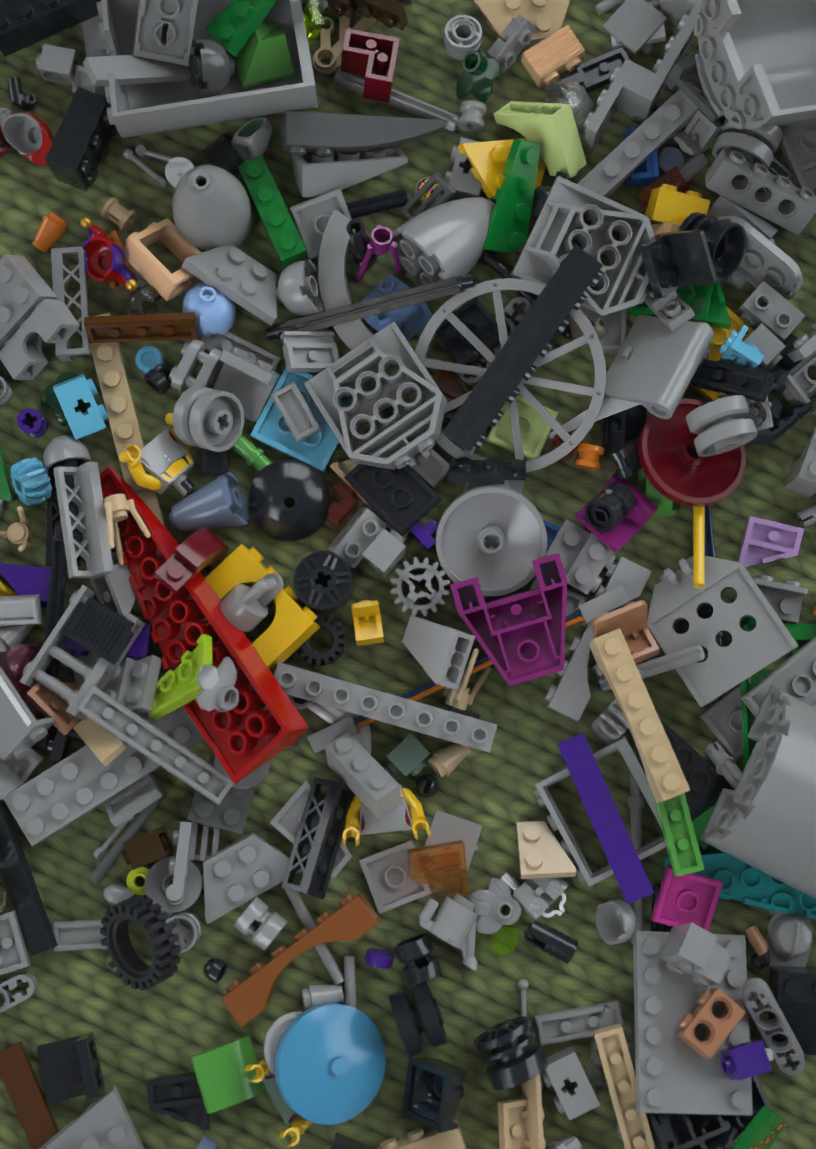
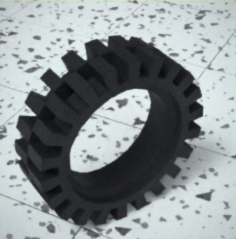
M142 895L133 896L110 907L104 913L106 917L101 920V924L104 927L100 928V934L106 936L101 939V946H107L108 948L103 953L105 958L110 956L112 959L108 963L110 968L117 967L115 975L118 978L124 976L123 983L126 985L131 984V988L135 990L138 988L140 990L150 989L172 977L173 973L178 969L176 964L180 963L181 957L176 955L181 952V946L174 944V942L179 940V936L171 932L175 925L173 922L169 924L166 922V919L169 917L168 913L165 911L160 914L162 906L158 903L153 905V899L149 897L145 899ZM129 919L141 927L149 940L153 957L151 966L140 959L131 944L128 933Z

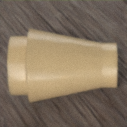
M454 743L432 753V757L428 759V762L434 772L442 778L444 775L449 776L471 751L468 746Z

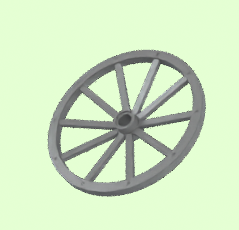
M505 278L484 281L476 284L475 287L465 289V292L458 293L450 298L431 317L419 338L415 353L425 367L483 376L488 368L426 358L431 341L441 324L447 319L492 363L496 356L468 329L453 311L477 296L492 292L502 349L508 340L501 290H521L540 295L546 285L525 279ZM573 308L569 315L579 325L584 335L547 353L544 358L542 356L538 357L533 365L539 367L588 343L594 362V388L531 376L528 381L524 378L517 386L521 390L519 393L564 441L560 446L542 456L525 460L526 472L544 468L571 452L592 428L602 406L606 386L604 352L593 325L580 308L578 311ZM524 383L592 396L584 419L572 435L523 385ZM471 391L448 402L445 413L462 405ZM413 392L414 400H416L417 392ZM516 397L511 404L509 403L515 459L524 460ZM441 428L439 439L436 442L454 458L466 457L471 460H485V458L473 454L476 447H473L470 452L463 449L442 433L443 430Z

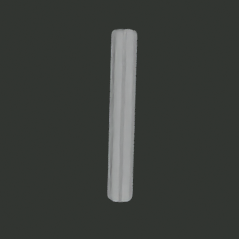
M696 645L636 666L641 678L644 679L703 660L705 654L701 645ZM605 676L599 677L601 689L603 691L610 690L611 687Z

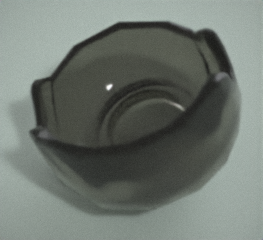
M151 285L140 286L127 296L125 312L127 315L147 314L151 309L157 311L158 300L162 296Z

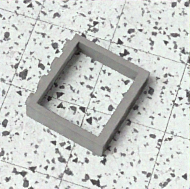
M624 736L594 752L595 760L598 761L617 750L620 751L661 826L654 795L646 779V774L626 737ZM566 767L535 784L537 790L533 792L540 806L546 805L551 815L547 816V819L554 832L560 831L564 839L560 842L563 850L568 857L571 855L574 857L577 866H575L577 876L581 882L586 880L590 887L613 875L614 872L610 863L592 871L548 788L554 783L570 776V772ZM664 835L636 849L639 859L642 860L667 847Z

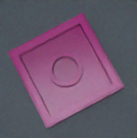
M667 865L651 920L671 927L692 922L709 931L723 882L695 872L674 877L672 866Z

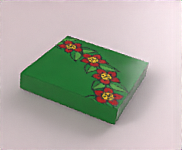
M764 1105L731 1149H769L789 1122Z

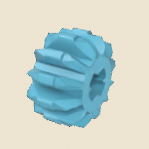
M36 457L20 460L11 466L10 477L13 481L12 485L15 488V493L19 496V500L25 505H36L51 497L52 486L43 463Z

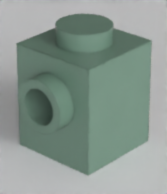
M410 733L387 755L390 759L387 765L397 776L402 773L406 777L411 773L414 777L426 766L422 761L430 753Z

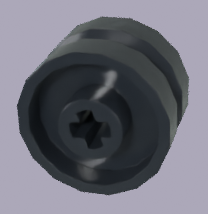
M427 981L413 986L414 1006L411 1005L408 995L403 990L389 995L393 1016L409 1057L424 1052L423 1032H425L429 1044L434 1048L448 1043L440 1008L436 998H433Z

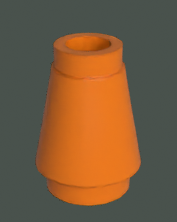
M50 211L47 216H43L32 245L46 253L67 232L66 227L69 223Z

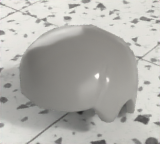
M616 899L598 905L595 916L596 927L600 937L606 944L623 943L633 937V933L636 930V916L630 904Z

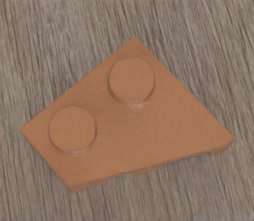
M39 682L24 695L46 718H53L55 721L53 725L64 736L81 720L66 711L69 707L68 700ZM63 683L74 691L80 690L78 685Z

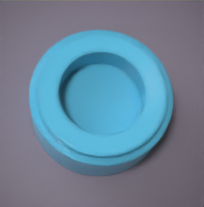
M145 346L137 352L135 362L140 371L146 374L158 364H164V358L157 348Z

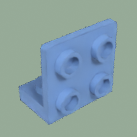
M390 274L361 301L410 289V287ZM423 302L362 318V320L377 332L395 322L407 341H409L429 322L433 315L427 304Z

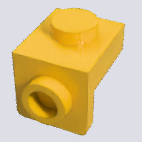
M363 600L351 604L357 646L384 643L379 601Z

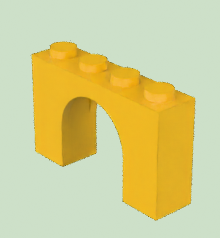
M241 544L205 579L222 601L238 584L251 588L267 574H278V572L272 566L266 568L261 563L264 557L254 547L248 549ZM289 585L286 588L283 587L281 592L274 598L276 613L272 624L252 643L271 673L276 670L278 662L283 663L320 628L315 622L318 618L317 615L307 605L302 608L297 602L299 599L298 594Z

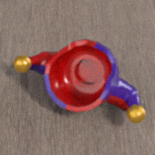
M83 217L80 225L87 229L89 239L85 240L82 245L87 274L94 280L102 283L115 281L130 291L137 289V278L125 264V256L122 249L114 241L109 240L105 231L93 224L89 217Z

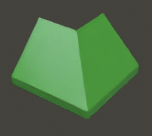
M263 20L236 57L234 56L243 89L295 75L286 37L279 24Z

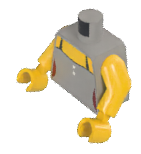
M168 413L165 421L172 426L173 413ZM174 427L172 430L167 428L142 449L137 445H127V451L119 454L121 462H128L126 469L131 473L136 485L162 495L174 486L185 497L196 486L186 476L194 465L189 445L184 444L177 437Z
M399 784L402 804L380 820L356 795L354 796L346 816L343 845L346 846L347 838L354 837L356 839V846H358L360 835L412 830L415 839L419 840L417 835L419 830H427L428 837L431 835L429 824L426 822L420 801L410 789L402 788V784Z

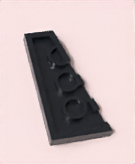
M660 719L690 788V791L685 792L691 819L694 820L717 803L723 788L733 791L735 789L732 788L723 775H719L716 772V768L713 765L709 764L694 748L689 746Z

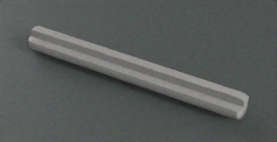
M339 68L335 74V83L363 95L365 78L357 74L340 71L341 68ZM391 89L389 103L382 102L421 119L447 120L445 128L454 131L458 124V115L394 89Z

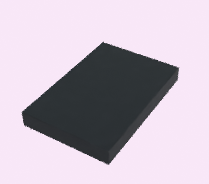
M358 464L344 477L377 514L401 536L405 535L441 502V498L409 465L401 469L395 468L391 470Z

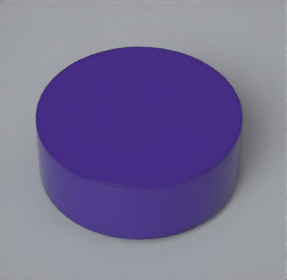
M377 948L367 949L365 956L367 964L385 969L392 967L394 954Z

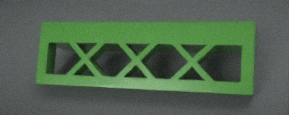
M685 793L659 803L655 800L674 877L705 870Z

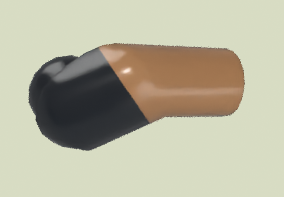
M756 925L746 929L744 933L757 953L751 956V963L757 970H761L764 966L768 967L770 965L771 956L767 942Z

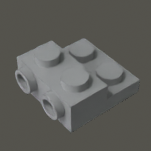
M565 519L546 551L545 557L559 553L566 574L567 585L583 595H587L589 591L594 593L602 581V578L599 577L603 567L609 569L616 558V554L612 553L613 551L593 533H589Z
M154 655L138 661L128 657L123 658L107 683L104 692L137 715L150 712L158 681L161 658Z

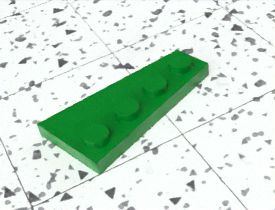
M232 0L205 29L227 51L236 57L278 0Z
M518 139L513 140L502 173L505 177L502 186L497 188L494 199L497 201L493 213L490 215L488 232L482 249L521 254L528 237L541 143Z

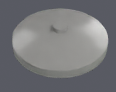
M482 486L461 494L446 508L437 528L436 550L443 570L446 571V574L454 583L478 577L484 596H501L522 588L533 579L535 571L532 560L545 557L547 532L539 511L524 495L506 487Z

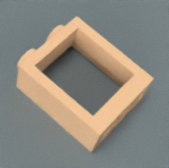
M166 218L158 223H151L145 230L139 233H132L125 241L126 247L123 254L137 272L166 301H169L190 289L196 283L202 282V280L183 268L172 274L146 247L160 240L182 263L187 257L202 252L195 245L187 241L180 234L176 226Z

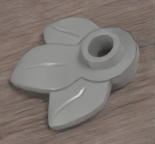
M225 657L218 668L211 665H202L200 667L198 683L202 690L197 695L196 701L203 710L211 711L216 709L217 711L226 712L236 707L239 700V693L234 687L237 672L230 657Z
M491 878L488 890H477L468 896V900L476 905L473 911L479 915L476 921V931L479 933H497L503 925H513L521 916L519 902L511 897L510 887L501 879ZM508 905L511 909L510 914L504 916L502 910Z

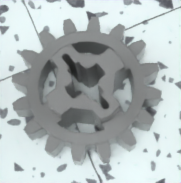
M414 557L412 565L407 561L403 562L405 568L403 571L396 568L395 572L399 578H392L391 583L397 585V588L390 591L393 595L398 594V598L394 601L395 605L404 604L402 607L403 613L411 609L412 616H416L417 611H421L423 617H427V610L430 609L435 614L437 613V604L445 605V601L441 597L449 596L450 592L445 590L444 587L450 584V580L442 579L446 571H437L438 562L430 566L428 565L429 560L427 557H425L423 563H419L417 557ZM417 569L425 570L422 575L414 576L410 573ZM434 576L439 584L438 593L432 589L431 585ZM424 581L427 592L420 591L418 594L415 593L413 582L420 584ZM402 582L409 586L410 593L406 598L402 593ZM421 599L431 601L426 605H414L417 600Z

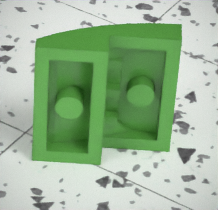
M244 1035L222 1046L212 1047L190 1057L208 1114L233 1106L266 1091L263 1081L257 1083L249 1082L250 1079L256 1076L255 1069L245 1071L247 1065L258 1064L249 1035Z

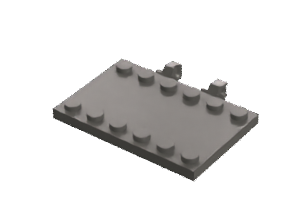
M635 931L633 933L636 1112L753 1115L751 1077L743 1080H729L720 1062L722 1058L720 1050L751 1041L749 1037V1012L742 998V987L747 980L745 935L714 934L717 936L715 943L733 953L721 983L709 985L707 988L693 982V976L685 972L679 974L666 967L667 962L659 959L670 932ZM719 988L745 1011V1014L711 1058H702L676 1035L680 1029L678 1023L687 1012L692 1014L697 1008L696 1000L705 989L710 991L711 989ZM755 990L751 991V993L754 992L758 1001H761V994H757ZM715 1001L711 1008L712 1013L715 1017L720 1018L723 1009L721 1004ZM697 1024L694 1028V1036L697 1040L702 1041L705 1037V1030L700 1024ZM765 1048L769 1061H773V1048Z

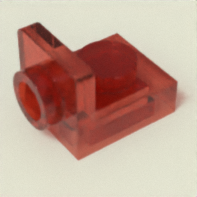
M337 483L333 486V490L343 500L341 502L336 500L326 511L329 514L326 517L327 522L335 529L357 506V501L354 499L356 493L344 484L341 487Z

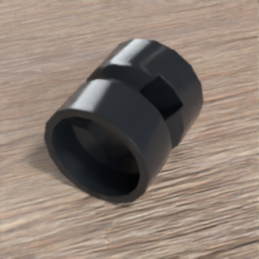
M609 484L587 503L585 517L588 523L597 531L610 532L633 512L636 505L634 494L624 484Z
M428 933L411 937L394 946L399 962L405 963L403 973L408 985L411 986L425 982L442 973L437 956L431 955L434 948ZM422 958L423 962L416 965L414 961Z

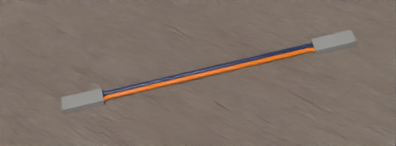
M623 585L579 605L576 612L566 616L565 629L579 622L585 621V623H588L602 613L611 612L629 603L630 599ZM485 655L476 660L471 674L494 663L488 655ZM431 681L400 697L417 701L445 686ZM349 716L307 738L316 754L325 750L326 745L347 731L354 736L360 733L361 727L376 720L364 716L355 718Z

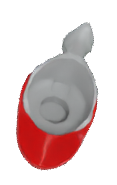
M0 107V124L6 141L33 163L47 165L45 158L53 143L50 127L32 113L22 112L16 114L8 108Z

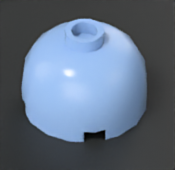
M202 281L196 283L186 292L182 302V313L195 312L200 336L210 337V334L217 333L222 335L232 328L236 320V303Z

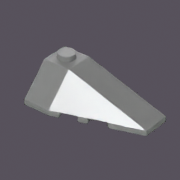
M397 147L365 152L333 153V156L330 157L317 156V152H306V155L300 156L291 155L296 186L302 197L308 199L316 198L339 188L343 190L408 163V157L401 148Z

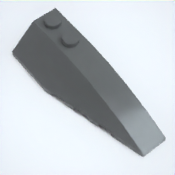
M286 111L278 123V133L282 150L290 151L291 155L300 156L306 155V152H317V156L330 157L333 156V153L365 152L413 142L440 132L447 126V120Z

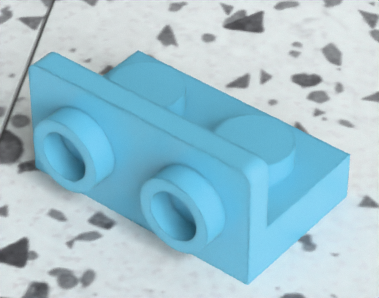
M744 325L739 332L734 329L718 351L722 354L718 362L756 369L765 355L761 354L755 345L741 341L749 327Z

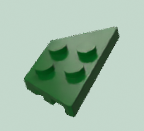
M720 281L713 285L680 286L675 289L678 297L687 303L695 314L688 321H702L716 328H731ZM644 301L627 309L628 315L657 317Z

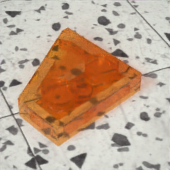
M462 840L407 850L409 874L413 881L423 884L430 883L440 889L445 890L447 888L457 891L464 896L469 895L465 844Z

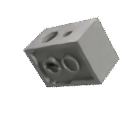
M139 0L133 56L188 66L198 0Z

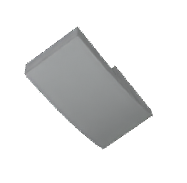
M651 285L647 287L648 293L644 302L672 332L695 316L692 308L678 297L675 290L664 298L654 299Z

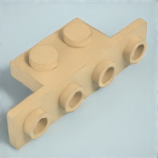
M540 1074L521 1084L522 1097L497 1101L499 1149L546 1148L543 1136L544 1110L542 1108L541 1096L543 1082Z

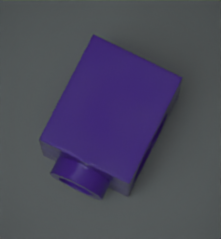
M751 1040L720 1050L722 1055L720 1060L721 1067L729 1077V1080H743L772 1070L763 1040Z

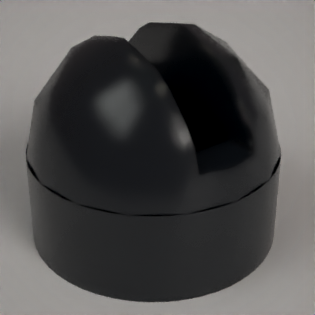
M423 775L418 779L416 787L418 793L423 797H432L437 793L439 784L434 776ZM427 779H430L433 781L429 787V792L427 794L423 792V790L427 782Z
M218 958L209 959L203 967L205 977L216 984L219 983L226 972L228 963Z

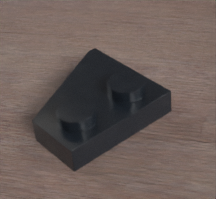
M195 1072L147 1079L150 1111L161 1115H170L173 1119L183 1123L187 1121L198 1125L202 1130H210V1114L207 1113Z

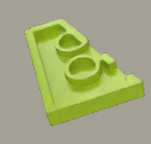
M202 634L197 639L199 645L192 652L187 650L181 656L182 663L174 671L168 670L157 682L149 717L158 720L197 697L202 690L198 683L200 667L202 665L213 666L211 636Z

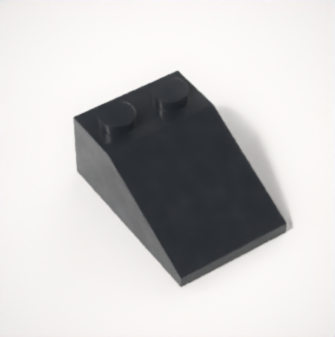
M770 965L769 988L803 1053L805 1055H816V967ZM768 1011V1020H771L776 1015ZM775 1034L772 1036V1039L777 1042H783L787 1037L784 1034Z

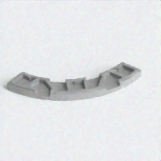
M335 209L324 231L318 260L319 288L325 311L352 304L346 276V259H348L351 238L346 227L351 219ZM362 319L333 326L336 333L351 350L375 335Z

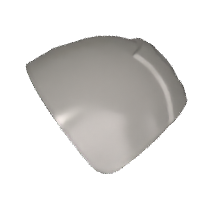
M69 435L58 436L52 439L43 454V465L47 473L53 464L66 459L78 458L87 460V462L92 461L87 447L80 440H75L73 436Z

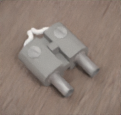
M508 872L500 878L514 892L511 897L519 902L521 908L534 921L541 915L549 918L555 914L561 916L565 911L563 905L566 902V894L563 891L569 884L561 877L527 879L522 885ZM561 895L560 911L553 910L548 914L545 913V910Z

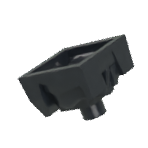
M409 1057L402 1115L440 1133L458 1129L459 1124L452 1122V1119L455 1117L459 1101L464 1095V1088L461 1083L467 1075V1070L441 1059Z

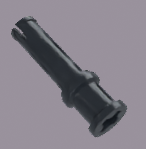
M352 219L346 228L351 238L350 249L354 261L361 267L367 251V245L370 244V237L367 236L364 223L361 224L359 219ZM372 253L367 267L372 266L376 262V253Z

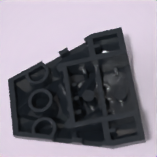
M634 1062V1063H633V1064H634V1072H635V1076H636L635 1062ZM758 1076L751 1077L753 1115L646 1113L648 1124L658 1149H729L734 1144V1140L747 1128L761 1107L764 1105L768 1108L770 1107Z

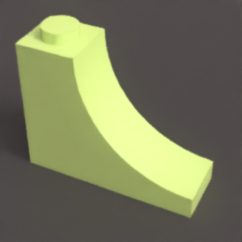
M510 101L494 113L496 124L505 125L516 130L531 142L541 143L540 155L547 166L550 176H556L557 172H562L567 175L566 179L576 176L578 171L587 164L571 104Z

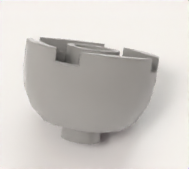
M311 260L297 261L288 265L282 271L278 287H276L278 301L283 303L290 312L300 316L319 313L324 309L320 288L318 289L316 281L318 270Z

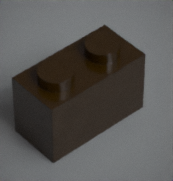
M165 826L124 842L125 849H122V855L128 866L131 865L133 870L175 852Z

